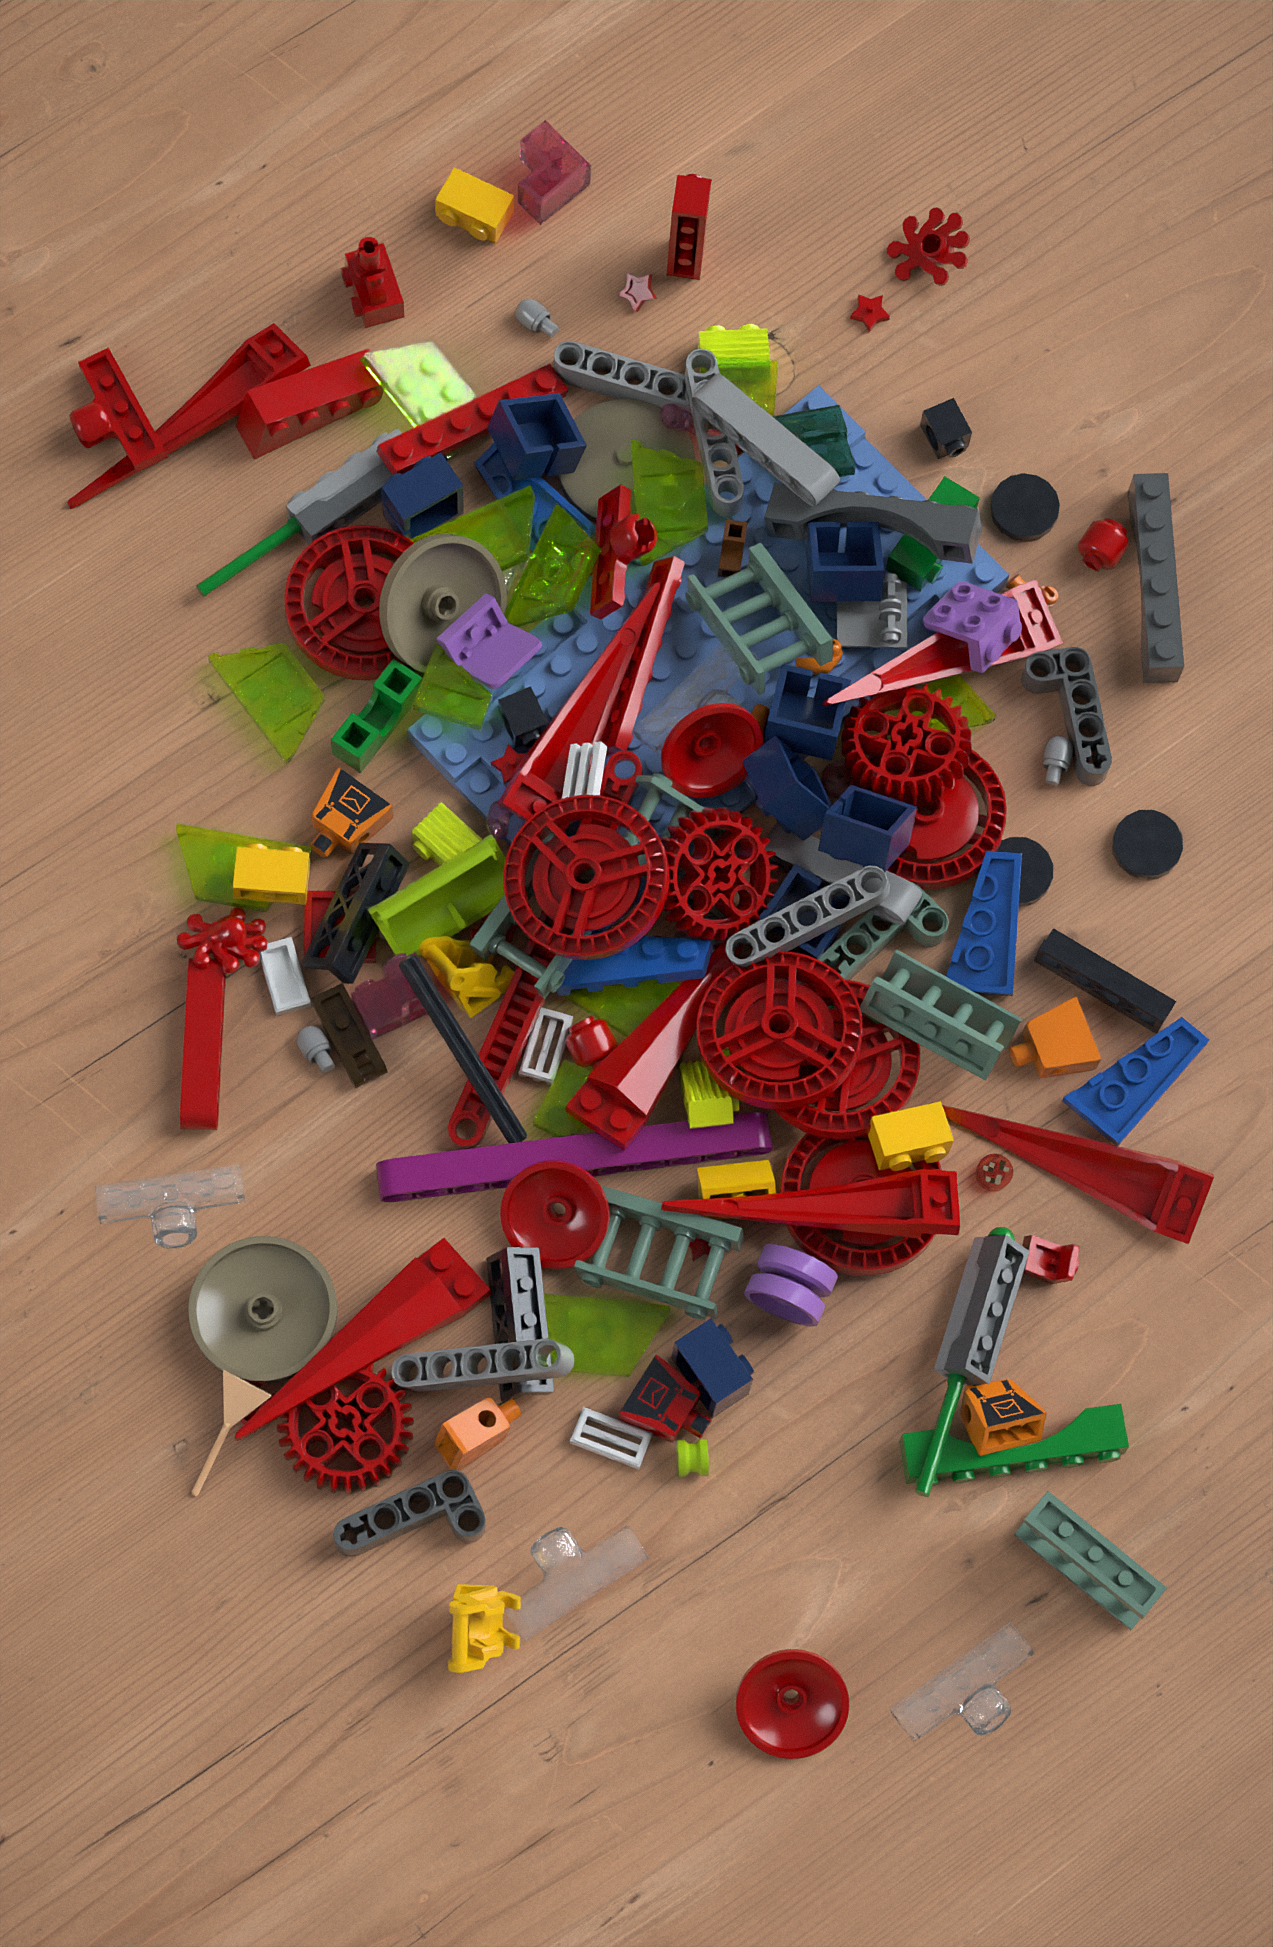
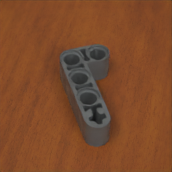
M1079 647L1033 653L1028 657L1022 673L1023 686L1029 692L1035 694L1059 691L1068 738L1073 745L1072 757L1076 775L1085 785L1096 786L1101 784L1105 780L1111 766L1112 756L1089 654ZM1069 663L1076 664L1080 667L1081 671L1071 672L1065 665ZM1035 668L1042 669L1046 672L1047 676L1037 677L1031 670ZM1082 696L1087 700L1088 704L1079 705L1073 701L1072 697ZM1088 728L1094 732L1095 736L1085 737L1079 732V729ZM1094 751L1092 755L1093 764H1088L1091 752Z
M449 1470L342 1519L335 1526L333 1535L339 1552L345 1556L354 1557L442 1516H446L457 1539L465 1543H473L478 1541L485 1533L486 1519L466 1475L458 1470ZM449 1482H458L463 1486L464 1491L459 1497L449 1498L443 1493L444 1486ZM417 1497L425 1498L430 1503V1507L426 1512L416 1514L409 1509L411 1500ZM390 1513L396 1519L395 1524L386 1530L378 1528L375 1525V1519L378 1515ZM473 1515L479 1520L480 1524L474 1531L467 1532L459 1527V1520L463 1516ZM368 1520L370 1532L373 1535L371 1538H368L367 1530L364 1531L363 1522ZM351 1529L353 1534L362 1532L357 1535L356 1544L351 1545L348 1540L342 1542L345 1539L346 1530Z

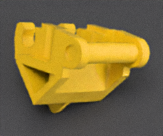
M449 936L425 939L419 946V953L423 958L427 959V963L440 985L455 1000L459 1009L465 1011L470 1018L497 1000L501 994H505L514 971L508 965H505L501 969V974L495 978L498 971L491 964L494 954H491L487 961L479 956L475 957L476 954L470 946V940L459 941Z
M456 1585L453 1601L449 1603V1612L453 1614L452 1658L448 1660L449 1671L464 1673L484 1668L485 1663L490 1658L502 1655L503 1646H508L511 1649L520 1648V1636L503 1628L504 1607L513 1610L521 1609L520 1596L503 1590L497 1592L498 1587Z

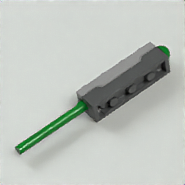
M397 428L389 434L383 433L373 441L372 446L364 452H356L348 457L344 466L335 472L329 471L322 475L316 485L305 492L303 490L296 493L289 500L288 505H286L287 523L197 584L196 587L200 594L205 597L296 533H299L307 544L310 545L324 534L348 526L383 501L381 487L393 475L377 454L378 444L402 434L401 431Z
M1006 1227L992 1229L985 1238L975 1237L934 1367L936 1372L947 1378L948 1387L915 1489V1493L920 1496L928 1497L963 1386L990 1384L1030 1252L1015 1241L1013 1232Z

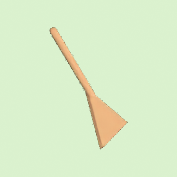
M223 1370L224 1425L191 1492L193 1496H198L229 1429L272 1397L269 1393Z

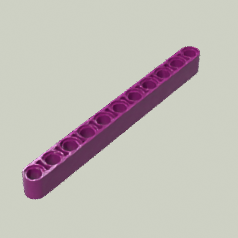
M765 1112L733 1115V1124L690 1129L688 1121L644 1126L625 1151L598 1133H588L387 1159L376 1163L379 1197L382 1202H400L507 1188L520 1171L534 1163L546 1160L570 1162L583 1168L595 1177L763 1155L773 1150L768 1114Z

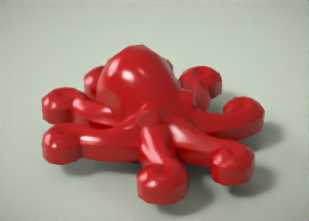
M932 208L929 211V219L920 228L918 234L915 233L919 226L917 218L915 216H908L904 219L902 223L903 231L909 244L893 241L887 247V254L892 259L898 258L901 254L909 257V259L900 263L895 268V275L899 280L907 281L910 278L911 270L921 266L925 272L933 276L936 285L943 286L948 282L949 274L944 268L936 266L935 263L941 265L953 264L957 269H964L967 266V256L961 251L954 252V248L962 249L968 246L970 242L969 235L965 231H959L955 236H949L952 232L962 228L963 219L958 213H951L947 223L935 230V228L943 223L945 215L940 208Z
M241 907L232 908L230 915L224 916L212 924L203 922L200 914H192L187 918V927L193 932H198V934L191 936L186 932L180 933L177 936V945L184 950L198 946L194 953L193 963L200 969L208 968L210 965L208 954L211 953L218 962L222 963L224 972L234 973L239 968L237 958L244 960L245 966L250 968L259 964L260 955L258 952H263L267 949V939L262 936L266 930V924L262 919H254L251 923H244L246 913Z

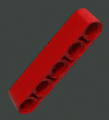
M189 958L180 1129H218L226 972L223 971L222 963L216 959H210L208 968L203 969L194 965L193 958Z

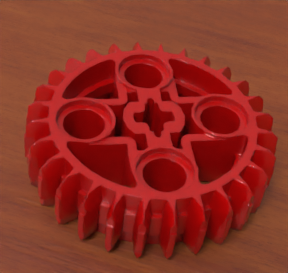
M927 683L923 686L922 690L916 689L915 685L909 686V688L871 695L869 700L864 697L860 698L858 707L852 706L850 717L845 718L844 730L841 734V753L845 757V768L851 769L852 780L860 779V788L865 789L871 786L872 792L884 793V796L889 798L891 796L897 797V800L901 802L904 801V798H911L914 806L917 804V798L923 796L929 803L932 792L942 797L944 786L953 789L955 779H962L964 768H967L969 765V756L972 750V732L968 728V718L962 716L961 706L952 707V696L942 700L940 688L933 694L928 692ZM900 709L897 717L884 714L889 711ZM915 711H919V712H922V713H924V714H923V715H920V716H916V715H913V714H911V713H912V712H915ZM933 719H938L948 732L931 728ZM873 730L879 732V734L869 735L866 732ZM888 735L891 736V742L888 740ZM940 750L946 752L947 754L937 755L933 752ZM864 753L880 757V766L877 768L871 764ZM916 768L930 772L922 776L913 777ZM899 770L902 773L899 775H892L889 773V771Z
M704 808L701 812L691 811L689 812V818H677L679 827L668 826L667 829L671 837H660L666 850L670 875L667 899L662 911H669L665 920L677 922L675 929L687 931V935L690 937H700L702 940L710 941L713 939L726 940L727 936L731 937L739 932V929L743 930L749 927V920L753 922L761 920L757 911L769 909L764 903V899L775 897L773 893L768 891L769 885L778 883L776 879L770 877V871L779 868L777 865L769 864V858L776 854L774 851L765 850V846L770 842V839L758 838L763 828L751 826L753 819L749 817L741 818L740 812H729L726 808ZM717 828L726 830L715 843L704 833V830ZM691 841H693L695 845V850L692 856H690L688 852V846ZM737 841L740 843V853L738 856L734 852ZM678 865L686 873L679 882H677ZM750 866V881L748 882L742 874ZM690 892L694 896V902L691 907L687 903ZM736 892H738L740 898L737 907L733 903ZM714 905L724 915V918L714 920L702 918Z
M373 1363L347 1377L346 1379L363 1382L347 1398L333 1385L325 1390L331 1394V1399L327 1404L315 1405L310 1398L279 1417L287 1420V1423L278 1424L276 1426L277 1432L288 1435L279 1439L280 1447L291 1446V1449L284 1453V1458L287 1461L297 1458L292 1469L297 1473L305 1468L306 1471L303 1476L305 1482L308 1483L316 1476L318 1477L316 1483L318 1489H322L325 1482L328 1481L330 1482L332 1493H336L339 1484H344L347 1494H351L352 1484L358 1483L359 1488L364 1492L366 1491L365 1480L370 1479L375 1486L380 1485L378 1478L380 1472L388 1478L392 1476L388 1466L390 1463L398 1467L402 1465L401 1459L396 1454L397 1452L408 1454L409 1447L402 1443V1440L413 1439V1433L405 1430L404 1427L412 1426L414 1418L403 1416V1414L411 1411L412 1405L410 1402L400 1404V1401L406 1397V1391L401 1389L394 1392L398 1384L394 1382V1379H390L388 1382L385 1381L387 1369L384 1367L375 1374L373 1373ZM370 1393H378L384 1398L381 1406L377 1408L367 1407L364 1405L363 1400ZM355 1404L358 1405V1410L353 1407ZM305 1405L318 1423L300 1439L298 1422L302 1407ZM391 1411L392 1433L388 1444H386L373 1426ZM361 1415L366 1418L364 1420L365 1433L362 1431ZM326 1417H328L329 1419L328 1424L330 1434L333 1440H335L338 1443L335 1446H333V1440L331 1439L330 1435L325 1432L327 1429ZM337 1417L343 1419L345 1422H348L352 1419L351 1422L354 1433L351 1430L348 1431L346 1428H342L339 1431V1423ZM320 1441L327 1445V1452L317 1458L310 1456L307 1453L309 1445ZM365 1445H376L380 1449L379 1456L374 1460L363 1459L359 1453ZM345 1452L359 1469L340 1471L327 1468V1466Z

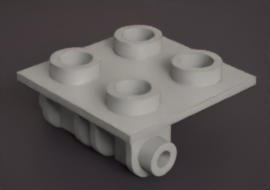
M885 574L881 601L837 602V640L841 643V647L907 649V582L898 580V575Z

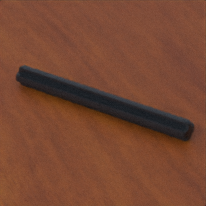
M416 955L405 958L399 963L400 970L508 1144L524 1141L527 1138L526 1131Z

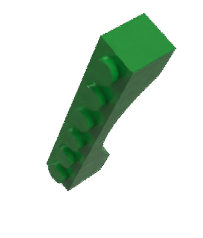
M1122 1404L1085 1408L1072 1423L1047 1439L1038 1443L982 1456L977 1453L973 1444L948 1434L932 1486L938 1485V1480L952 1478L953 1483L969 1482L975 1479V1475L989 1473L990 1478L1005 1477L1012 1474L1011 1470L1025 1468L1026 1473L1041 1472L1048 1469L1047 1465L1062 1463L1063 1468L1077 1467L1083 1465L1085 1459L1098 1458L1099 1463L1120 1460V1455L1124 1454L1129 1448ZM934 1429L902 1434L899 1443L906 1484L916 1483L917 1486Z

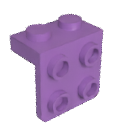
M964 581L957 582L923 617V623L926 628L968 642L971 669L980 673H984L993 662L1000 658L1002 652L1019 638L1022 630L1018 600Z
M487 593L436 638L453 669L491 689H497L507 682L519 668L542 648L539 638L508 623L495 598Z

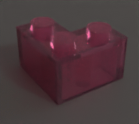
M546 120L520 140V160L532 172L518 183V203L541 225L590 185L591 164Z
M416 952L408 956L406 953H402L392 957L387 961V965L383 967L382 979L376 982L374 979L364 981L355 988V992L351 993V1000L372 1040L428 1014L399 968V963L411 955L417 956Z

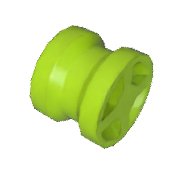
M699 1439L696 1443L677 1440L678 1477H686L689 1473L708 1476L707 1439Z

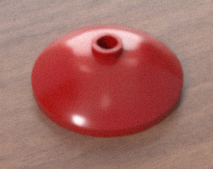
M715 703L692 711L674 726L664 742L661 752V768L664 776L673 782L671 786L675 790L693 798L714 797L733 789L744 781L748 775L742 761L763 745L760 725L749 711L735 704Z
M546 1160L526 1167L512 1179L502 1197L500 1219L508 1242L512 1247L539 1248L541 1267L563 1269L575 1266L576 1260L584 1262L600 1247L609 1226V1205L602 1187L590 1173L570 1162ZM554 1204H562L565 1207V1213H557L554 1210Z
M780 1650L759 1659L744 1674L736 1693V1714L743 1733L758 1749L779 1758H805L826 1749L841 1734L849 1715V1694L842 1675L824 1657L806 1650ZM788 1690H795L798 1693L794 1698H787L784 1694Z

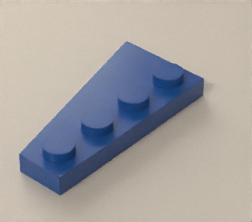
M495 443L474 462L475 468L550 581H552L575 557L576 553L596 535V526L541 477L514 481Z
M986 851L946 977L977 994L1013 996L1022 853Z
M592 932L590 935L600 934L601 932ZM643 936L638 942L624 951L609 957L593 960L573 959L563 973L565 974V979L557 993L558 996L571 994L572 989L587 988L588 992L601 991L604 985L621 983L624 984V987L639 986V983L645 980L656 979L658 983L705 978L713 950L710 940Z
M1181 1017L1147 1040L1142 1046L1119 1059L1117 1063L1088 1080L1086 1084L1063 1097L1062 1102L1111 1143L1119 1146L1208 1044L1209 1039Z

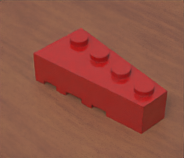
M365 349L247 390L236 428L255 460L362 408L374 406L381 400L387 380L369 349Z

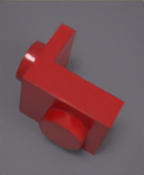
M1034 1235L1024 1236L1022 1246L1030 1251L1024 1268V1274L1051 1284L1073 1280L1079 1267V1246L1074 1244L1061 1246Z

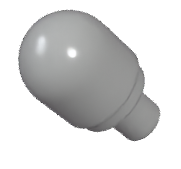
M524 299L517 305L516 317L518 321L531 332L539 333L542 331L550 338L557 334L559 327L550 320L551 314L548 312V309L538 301Z
M1055 736L1046 744L1042 761L1044 762L1043 767L1048 769L1045 779L1047 784L1059 785L1061 772H1067L1068 767H1070L1073 745L1066 737Z
M315 1026L304 1027L297 1036V1045L300 1051L311 1064L317 1063L323 1073L331 1071L335 1064L329 1056L332 1052L330 1042L320 1028Z

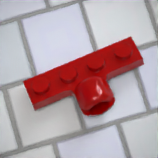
M109 347L79 361L80 370L95 395L92 402L73 410L69 415L80 443L85 448H92L110 438H116L120 441L136 473L168 458L163 445Z
M621 484L598 498L590 615L600 620L623 606L627 565L630 561L638 560L655 548L658 539L655 526L649 519L642 518L638 521L640 518L638 513L630 514L631 489Z

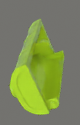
M492 834L368 909L400 962L411 955L420 956L419 946L425 939L442 936L451 937L494 910L505 894L503 870L506 857Z

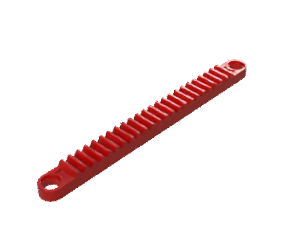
M624 750L616 752L610 757L603 771L600 795L617 799L631 806L639 786L635 780L638 775H643L642 763L636 754ZM621 761H629L635 766L634 774L628 779H621L615 774V767ZM582 819L580 825H601L619 833L621 827L614 822L602 819ZM579 825V828H578V830H577V832H576L575 835L578 834V832H579V830H580V825ZM581 878L578 879V883L587 884ZM542 910L538 919L553 927L554 921ZM563 927L562 933L570 935L573 930ZM529 939L524 953L546 967L549 966L556 956L541 948L531 939ZM519 966L515 970L478 1054L503 1096L506 1087L510 1083L511 1075L516 1069L517 1062L522 1056V1050L528 1042L530 1033L533 1031L534 1023L539 1017L540 1009L545 1003V999L539 996L535 988V984L539 979ZM467 1079L448 1124V1134L457 1146L465 1149L474 1148L482 1142L493 1119L469 1079ZM463 1120H472L476 1124V1134L470 1139H461L457 1135V1126Z

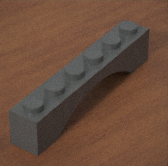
M1168 473L1134 474L1128 489L1130 523L1136 542L1140 575L1143 683L1178 682L1184 669L1169 476Z
M774 483L764 516L769 537L799 541L807 539L808 522H840V528L846 527L847 522H878L880 528L894 530L915 539L927 547L940 560L973 564L982 532L979 509L967 505L952 506L938 504L931 500L921 502L906 500L898 496L883 497L870 495L862 491L852 493L833 489L816 506H811L783 483Z

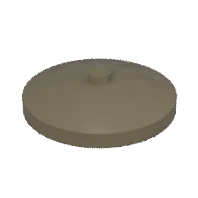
M625 398L596 404L574 419L587 447L575 472L560 474L558 478L561 489L569 503L589 521L595 524L597 522L598 498L620 484L631 489L630 514L638 513L640 516L638 521L642 518H647L654 523L666 512L671 514L684 503L694 480L695 453L688 433L673 415L655 404L638 399Z
M437 534L426 537L414 543L400 555L384 582L380 597L379 616L385 641L393 654L401 662L412 669L430 675L444 676L459 672L451 667L436 638L485 593L495 598L505 617L507 606L506 584L502 570L494 556L478 542L454 534Z
M256 1236L245 1238L219 1250L202 1267L194 1281L189 1297V1322L198 1348L216 1369L222 1373L225 1370L248 1383H277L292 1378L332 1339L337 1322L335 1289L325 1267L304 1247L278 1237Z

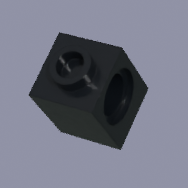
M954 398L923 410L920 427L937 459L945 456L956 457L966 451L967 447H969L972 431Z
M530 686L498 699V713L515 749L523 745L526 748L532 747L548 726L546 717L532 687Z

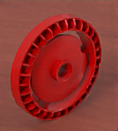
M355 525L330 531L314 540L302 551L294 562L287 578L284 607L289 632L296 645L308 659L336 676L351 680H377L393 658L407 668H410L401 662L392 651L370 656L353 655L342 652L330 646V644L333 643L346 651L361 654L376 653L389 648L382 633L379 606L384 582L394 562L384 557L373 555L371 551L386 554L397 560L406 549L414 544L412 540L383 527ZM363 550L362 554L350 555V551ZM342 552V558L330 564L315 583L311 605L318 607L321 613L308 621L303 606V595L308 581L324 561ZM360 598H367L373 604L369 607H361L356 604V601ZM319 628L324 635L322 638L315 632L316 629Z
M940 750L933 752L937 755L947 754L946 752ZM971 750L969 765L967 768H964L963 774L980 792L986 806L987 816L979 814L977 796L970 783L963 776L962 779H955L953 789L944 786L942 797L932 792L929 803L923 796L918 797L917 804L915 805L917 809L910 844L887 869L888 872L915 883L922 890L941 889L959 884L977 874L981 869L986 851H997L1006 825L1007 804L1005 792L999 777L990 764L977 752ZM873 755L867 757L869 762L878 768L880 766V757ZM916 768L913 777L922 776L930 772ZM894 770L890 774L899 775L902 772L899 770ZM851 779L850 785L860 787V779ZM869 786L865 789L870 791L872 787ZM904 798V803L913 805L911 798ZM926 808L933 811L934 814L923 816L918 813V810ZM977 826L985 828L982 834L974 833ZM967 843L973 845L962 855L949 861L935 864L915 863L900 858L908 850L916 853L917 860H939L955 854Z
M583 794L566 797L550 803L536 812L523 824L514 837L507 852L503 870V888L507 905L514 920L525 934L541 948L555 955L578 960L609 957L624 951L638 942L651 929L660 916L667 899L670 884L666 850L655 829L633 807L617 799L602 795ZM602 819L624 827L641 844L631 846L622 835L601 825H580L578 834L568 837L559 827L576 820ZM552 832L555 836L544 844L542 841ZM537 848L540 850L533 869V889L538 904L546 915L554 921L552 929L534 915L526 893L528 865ZM645 854L647 864L640 865L637 856ZM587 870L595 872L594 878L589 883H578L582 872ZM647 875L645 890L640 902L622 923L603 933L583 936L584 932L600 930L620 920L630 910L638 896L641 877ZM563 927L574 930L573 935L563 934Z
M780 951L770 958L765 957V960L757 964L753 962L751 966L746 968L738 967L735 964L726 968L705 992L699 1006L696 1022L698 1049L709 1075L723 1090L728 1091L734 1098L749 1105L766 1109L803 1107L819 1101L832 1093L846 1080L853 1070L860 1054L863 1037L862 1013L857 998L842 976L820 960L808 955ZM775 978H789V981L774 980ZM767 979V982L748 989L737 998L726 1018L725 1035L717 1038V1022L729 1000L750 984ZM796 980L815 987L834 1004L843 1025L841 1042L834 1039L833 1018L824 1000L810 988L796 983ZM777 1026H783L788 1029L786 1032L779 1034L772 1031ZM728 1047L731 1055L725 1057L722 1050ZM830 1051L835 1053L831 1060L826 1059ZM736 1065H739V1066H740L744 1071H746L747 1073H749V1074H751V1075H753V1076H755V1077H757V1078H760V1079H762V1080L755 1079V1078H753V1077H751V1076H749V1075H747V1074H744L742 1071H740V1070H739L738 1068H736L735 1066H736ZM812 1065L820 1068V1070L812 1075L799 1079V1071L803 1067Z
M845 980L855 994L860 1007L870 985ZM809 984L804 985L817 993L827 1006L834 1005L821 991ZM836 1008L829 1009L834 1022V1039L841 1042L843 1025ZM862 1014L863 1037L861 1050L856 1064L846 1080L829 1095L811 1103L817 1109L806 1105L791 1109H774V1111L792 1126L818 1137L845 1139L869 1134L871 1117L903 1110L908 1104L918 1080L920 1045L882 1023L876 1024ZM777 1026L772 1029L777 1034L788 1030L783 1026ZM890 1032L893 1040L888 1041L884 1033ZM898 1050L900 1073L888 1093L865 1109L846 1113L848 1110L866 1105L883 1090L891 1072V1052ZM830 1051L826 1059L830 1060L829 1057L835 1053ZM812 1065L803 1067L799 1071V1079L812 1075L820 1070V1068ZM824 1110L839 1111V1113L825 1112Z
M806 1133L797 1142L788 1156L782 1173L780 1193L800 1191L803 1172L814 1157L827 1147L846 1140L847 1143L835 1147L820 1159L813 1170L809 1189L865 1181L912 1170L910 1167L898 1171H893L891 1168L879 1170L870 1140L869 1142L855 1141V1139L869 1140L868 1134L855 1138L832 1139ZM925 1160L912 1163L916 1170H942L939 1161L927 1163ZM786 1224L795 1242L807 1255L825 1263L837 1272L857 1276L885 1274L906 1266L918 1258L929 1247L936 1234L923 1233L921 1238L899 1236L903 1240L886 1248L856 1250L839 1245L824 1236V1234L834 1229ZM840 1230L842 1232V1242L857 1246L878 1245L896 1237L894 1235Z

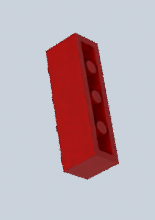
M698 174L677 175L671 215L666 276L700 280L712 179H706Z

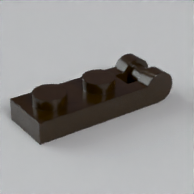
M343 983L310 998L311 1004L346 1069L354 1088L365 1084L364 1080L374 1075L380 1077L388 1073L386 1065ZM366 1053L370 1062L358 1067L354 1058Z

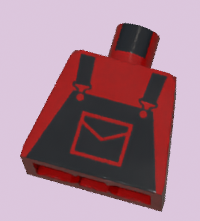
M655 1355L618 1416L619 1421L651 1432L653 1436L672 1443L676 1440L682 1428L701 1439L712 1422L711 1419L695 1410L701 1398V1392L658 1355Z

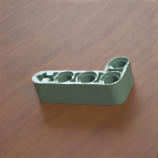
M913 883L921 890L922 897L904 925H896L867 912L822 954L819 960L832 969L838 965L840 960L841 964L837 972L844 980H851L904 929L923 946L934 947L940 944L948 928V915L928 894ZM876 920L885 921L890 929L878 931L873 927L872 922ZM933 921L938 924L940 930L929 932L925 930L922 923ZM854 943L859 944L865 952L860 955H854L848 951L847 946Z

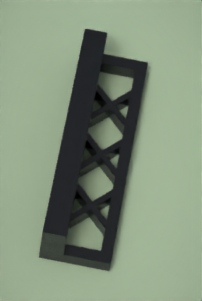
M358 844L302 960V964L307 969L329 970L342 983H354L379 931V927L368 909L398 891L410 865V862L391 844ZM367 855H374L372 861L362 868ZM360 883L357 892L347 898L350 890ZM345 914L342 923L333 928L336 920ZM331 944L325 958H318L321 951Z
M1054 928L1047 939H1044L1034 959L1036 963L1156 1034L1177 1002Z
M506 1247L487 1257L495 1344L508 1343V1339L509 1343L549 1339L539 1248ZM521 1354L514 1358L512 1363L513 1370L520 1367L522 1363ZM550 1354L547 1358L548 1367L551 1366ZM553 1378L513 1382L514 1388L512 1383L499 1384L501 1401L509 1397L515 1400L523 1395H548L554 1392Z

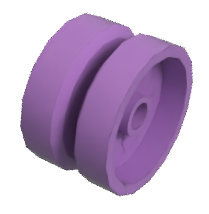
M764 1245L757 1262V1266L762 1273L751 1276L744 1293L745 1297L757 1307L781 1319L804 1326H817L825 1309V1304L820 1297L831 1295L838 1275L825 1263L803 1252L782 1245Z

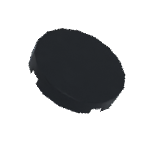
M1026 473L1012 475L1000 482L993 493L991 500L993 522L1001 533L1012 539L1021 541L1022 539H1040L1051 531L1058 519L1060 502L1057 492L1048 481L1037 475Z
M1138 810L1126 815L1117 825L1113 836L1112 851L1118 865L1129 875L1137 878L1140 876L1147 879H1157L1167 875L1178 864L1183 851V837L1177 824L1166 814L1155 810Z
M1009 837L1001 840V844L996 852L1022 853L1019 907L1020 905H1031L1038 902L1047 894L1053 880V862L1048 851L1038 842L1027 837Z

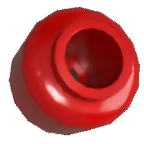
M1104 518L1103 521H1093L1078 543V550L1083 556L1082 563L1097 572L1101 568L1106 570L1114 569L1130 545L1126 536L1127 530L1120 523L1110 518Z
M593 1015L567 1028L570 1033L565 1038V1044L578 1067L586 1068L592 1066L594 1070L618 1046L607 1022L602 1018L594 1019Z

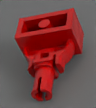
M373 237L361 239L358 244L359 248L356 251L345 253V267L340 268L345 287H352L355 296L350 298L355 317H362L365 328L404 318V301L384 243L378 244L377 240Z

